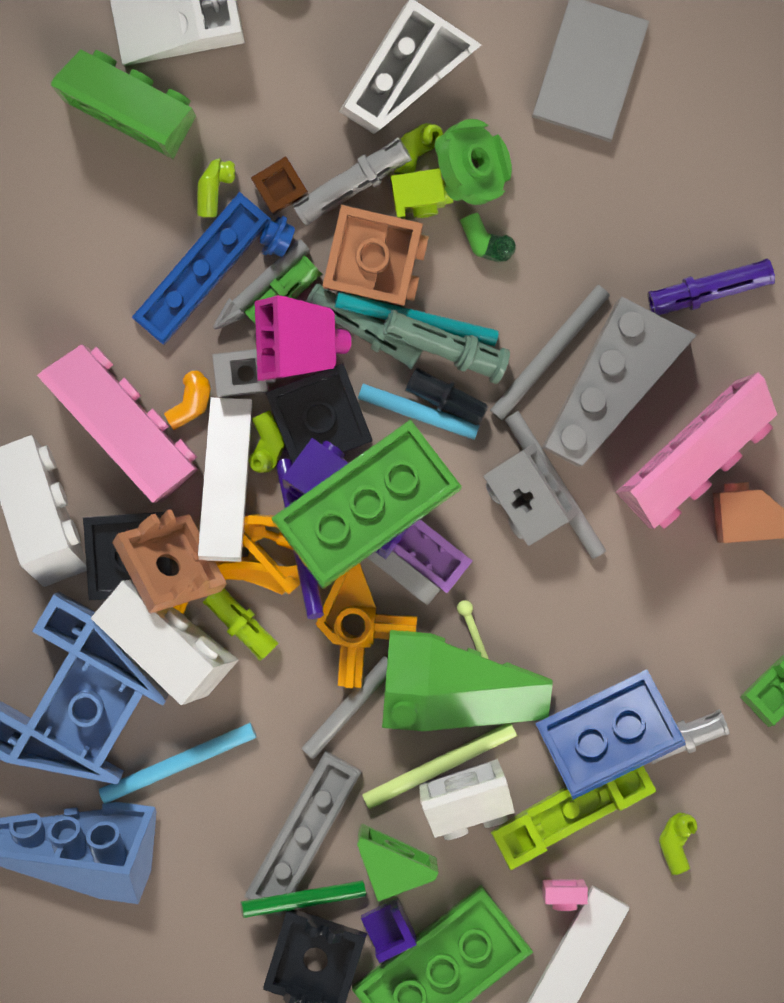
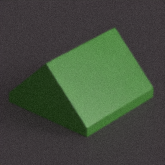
M363 823L358 830L357 846L378 901L435 881L439 873L437 857Z

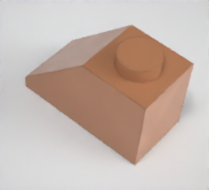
M749 482L724 484V492L713 493L718 543L784 538V508L763 490H750Z

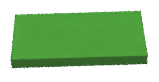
M410 419L273 516L272 522L321 588L324 589L461 490L462 486Z
M480 885L416 935V946L383 961L352 986V991L362 1003H469L530 956L533 950L485 888Z

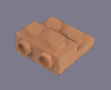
M341 205L323 281V289L340 291L405 307L406 300H415L420 277L412 275L415 259L424 261L429 236L421 235L423 223Z

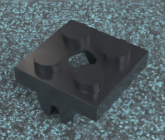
M296 909L287 910L262 990L283 996L285 1003H346L367 933ZM311 948L323 950L328 957L327 966L320 971H312L307 968L304 963L306 951Z

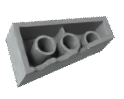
M621 297L616 301L541 448L577 467L583 466L697 335Z

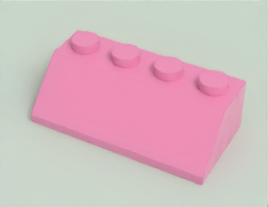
M81 344L37 375L152 503H162L199 470L193 464V461L197 458L195 453L183 440L180 439L176 443L173 442L164 432L169 427L167 422L153 408L148 413L136 401L141 397V394L125 377L119 382L109 371L113 363L97 346L91 351L88 347Z

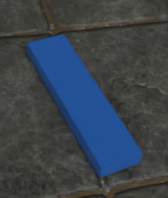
M239 192L132 318L165 345L263 232L271 218Z

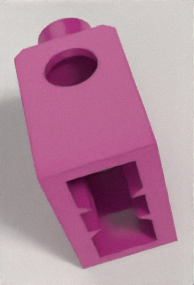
M274 296L255 301L258 381L333 369L336 366V354H346L350 350L351 335L346 329H335V313L331 308L285 296Z

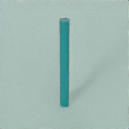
M338 291L335 299V308L384 320L387 319L391 310H395L407 317L422 321L463 338L465 335L476 336L478 342L495 347L498 340V330Z

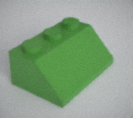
M80 49L53 78L50 85L65 103L171 159H174L196 118L193 108L189 106L191 100L172 89H168L166 94L152 87L154 81L134 69L131 70L130 74L115 67L117 64L115 59L98 50H95L93 55Z

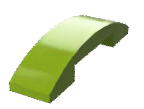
M641 766L574 800L567 787L512 817L491 831V834L509 870H513L548 851L547 847L615 810L621 811L655 793L656 789L645 767Z

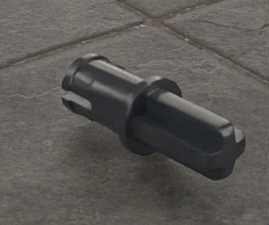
M418 367L413 372L405 391L438 407L437 411L442 412L445 409L474 425H479L482 422L488 408L486 403L455 388V382L451 381L448 384Z

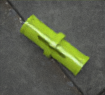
M225 588L219 593L209 595L202 602L229 628L226 632L231 637L235 635L243 642L259 661L263 660L279 644L253 618L255 613L250 608L246 611Z

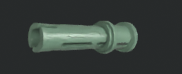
M391 310L383 328L384 336L400 340L434 355L444 357L454 362L457 370L465 372L469 369L489 377V382L494 384L499 383L509 362V349L501 348L497 350L478 342V338L473 335H465L464 338L453 335L445 330L407 317L395 310Z

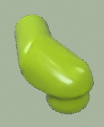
M424 123L405 133L401 137V141L408 150L412 161L395 169L394 174L415 172L418 157L435 148L436 139L444 135L443 130L436 124Z
M221 158L210 162L198 181V216H218V188L221 182L232 183L235 180L236 166L234 162H224Z
M270 410L252 418L260 440L254 453L249 457V465L257 473H267L273 470L285 448L281 432Z
M677 813L669 818L659 837V844L671 875H678L690 869L683 846L689 836L696 833L698 825L695 818L689 814Z

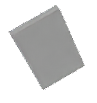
M569 0L532 117L611 142L649 21L585 0Z

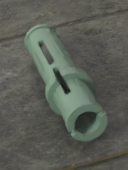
M320 283L315 285L306 302L331 308L335 313V323L372 344V350L377 353L382 350L407 365L408 368L412 369L423 352L422 349L384 336L383 328L385 323L375 317L335 308L334 304L337 295L328 289H323Z

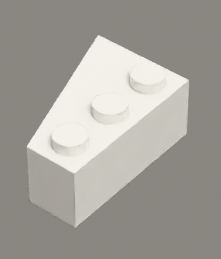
M409 0L403 6L339 112L372 134H375L478 49L481 44L417 1Z
M33 435L0 447V503L20 566L43 587L87 571L86 558L80 545L79 533L73 520L70 519L66 508L68 500L61 483L56 482L52 472L53 469H56L53 454L48 445L42 447Z
M132 579L122 581L91 617L112 640L180 705L207 697L239 661V659L188 620L177 609L169 607L149 613Z

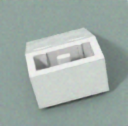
M110 0L123 66L245 43L237 0Z

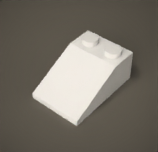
M498 759L432 779L419 785L421 804L434 837L443 835L445 840L456 839L468 834L467 827L483 823L485 828L494 827L507 822V815L515 813L508 785Z

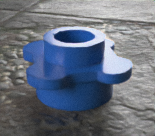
M277 217L275 222L269 220L260 237V243L264 245L263 255L267 256V254L272 255L273 253L282 257L287 251L295 232V227L286 223L287 217Z

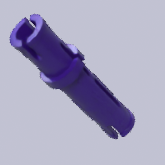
M766 258L763 261L695 280L691 276L682 279L680 284L648 291V302L651 312L659 316L687 307L690 310H695L701 307V303L762 286L775 284V273L771 261Z

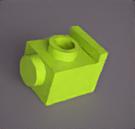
M440 168L391 176V187L397 218L406 219L405 214L412 212L414 218L435 216L438 214V208L445 207V204L454 203L445 190V180L442 179Z

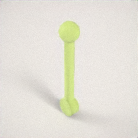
M463 600L457 605V612L464 616L476 650L481 652V657L489 659L471 614L473 612V605L471 602Z

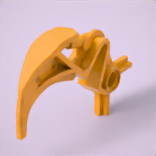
M252 514L245 516L242 547H246L249 550V555L247 557L242 556L241 562L215 561L225 580H244L281 595L285 592L289 595L300 585L297 566L278 565L257 542L259 539L267 538L276 541V545L293 550L281 532L278 534L267 530L266 526L276 527L272 522V517L275 515ZM360 563L335 580L323 606L324 616L318 618L315 624L333 644L340 646L337 686H344L345 688H362L365 647H371V644L374 645V639L389 640L390 630L417 631V617L376 614V606ZM189 602L173 606V608L184 615ZM348 614L360 615L365 621V631L359 635L349 634L343 627L344 617Z

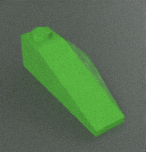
M390 630L382 728L433 731L544 720L549 717L553 680L508 662L499 664L481 657V652L469 647L467 651L445 643V638L432 633Z

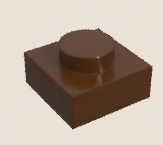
M286 156L251 177L252 182L273 215L308 195L307 189Z

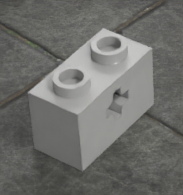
M535 443L484 475L487 481L486 489L490 497L497 504H502L510 517L508 521L512 531L518 538L524 539L528 546L568 523L579 513ZM530 491L534 498L525 501L522 494Z

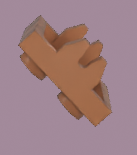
M171 509L167 510L160 519H158L156 514H152L138 528L118 533L113 540V544L149 613L219 593L227 584L215 561L199 560L200 533L190 514L175 517ZM166 556L175 560L179 566L178 574L167 576L161 573L156 565L157 559Z

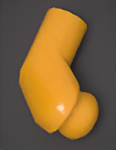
M190 371L184 376L183 384L185 389L183 401L164 412L173 430L199 417L207 409L211 386L209 380L200 371Z

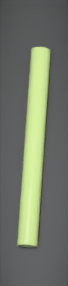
M505 723L362 794L367 807L371 809L517 737V734L511 723Z

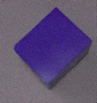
M398 897L361 915L364 927L375 947V956L379 963L417 945L416 933Z

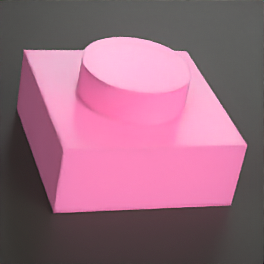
M542 880V896L545 904H552V909L573 911L577 910V904H588V887L584 880Z

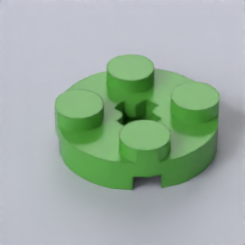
M466 119L451 126L444 135L436 139L434 145L438 155L439 168L445 180L447 194L455 201L464 200L474 205L485 204L502 196L505 190H502L504 183L511 179L512 174L511 158L505 142L499 134L492 136L489 131L484 129L489 125L478 119ZM471 158L478 161L479 167L475 168Z

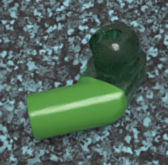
M479 212L460 220L471 249L476 256L498 263L509 260L515 253L516 243L514 239L508 235L501 237L487 233Z

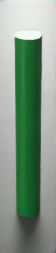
M361 880L241 901L240 907L242 917L248 918L366 897L365 884Z

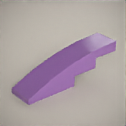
M418 520L411 525L393 549V552L446 593L449 592L472 563L469 557L422 520Z

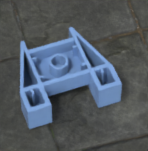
M59 591L52 596L32 632L64 649L69 654L31 718L0 701V760L5 763L118 784L124 770L106 761L107 755L142 695L163 706L169 694L91 619L95 614L93 610Z

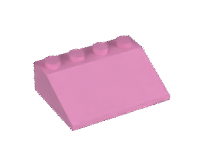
M757 372L735 380L616 491L618 496L648 528L655 529L660 525L665 529L682 513L678 509L679 505L689 496L693 500L699 498L711 487L712 483L708 479L719 468L726 472L742 458L743 455L739 450L749 440L756 444L773 429L769 422L777 415L764 377Z

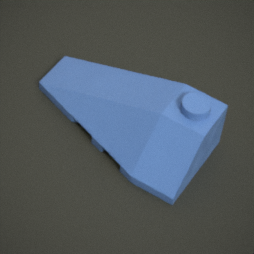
M111 802L102 804V809L79 812L78 807L64 809V814L48 817H40L37 813L0 818V867L98 899L139 904L152 869L156 808L153 806Z

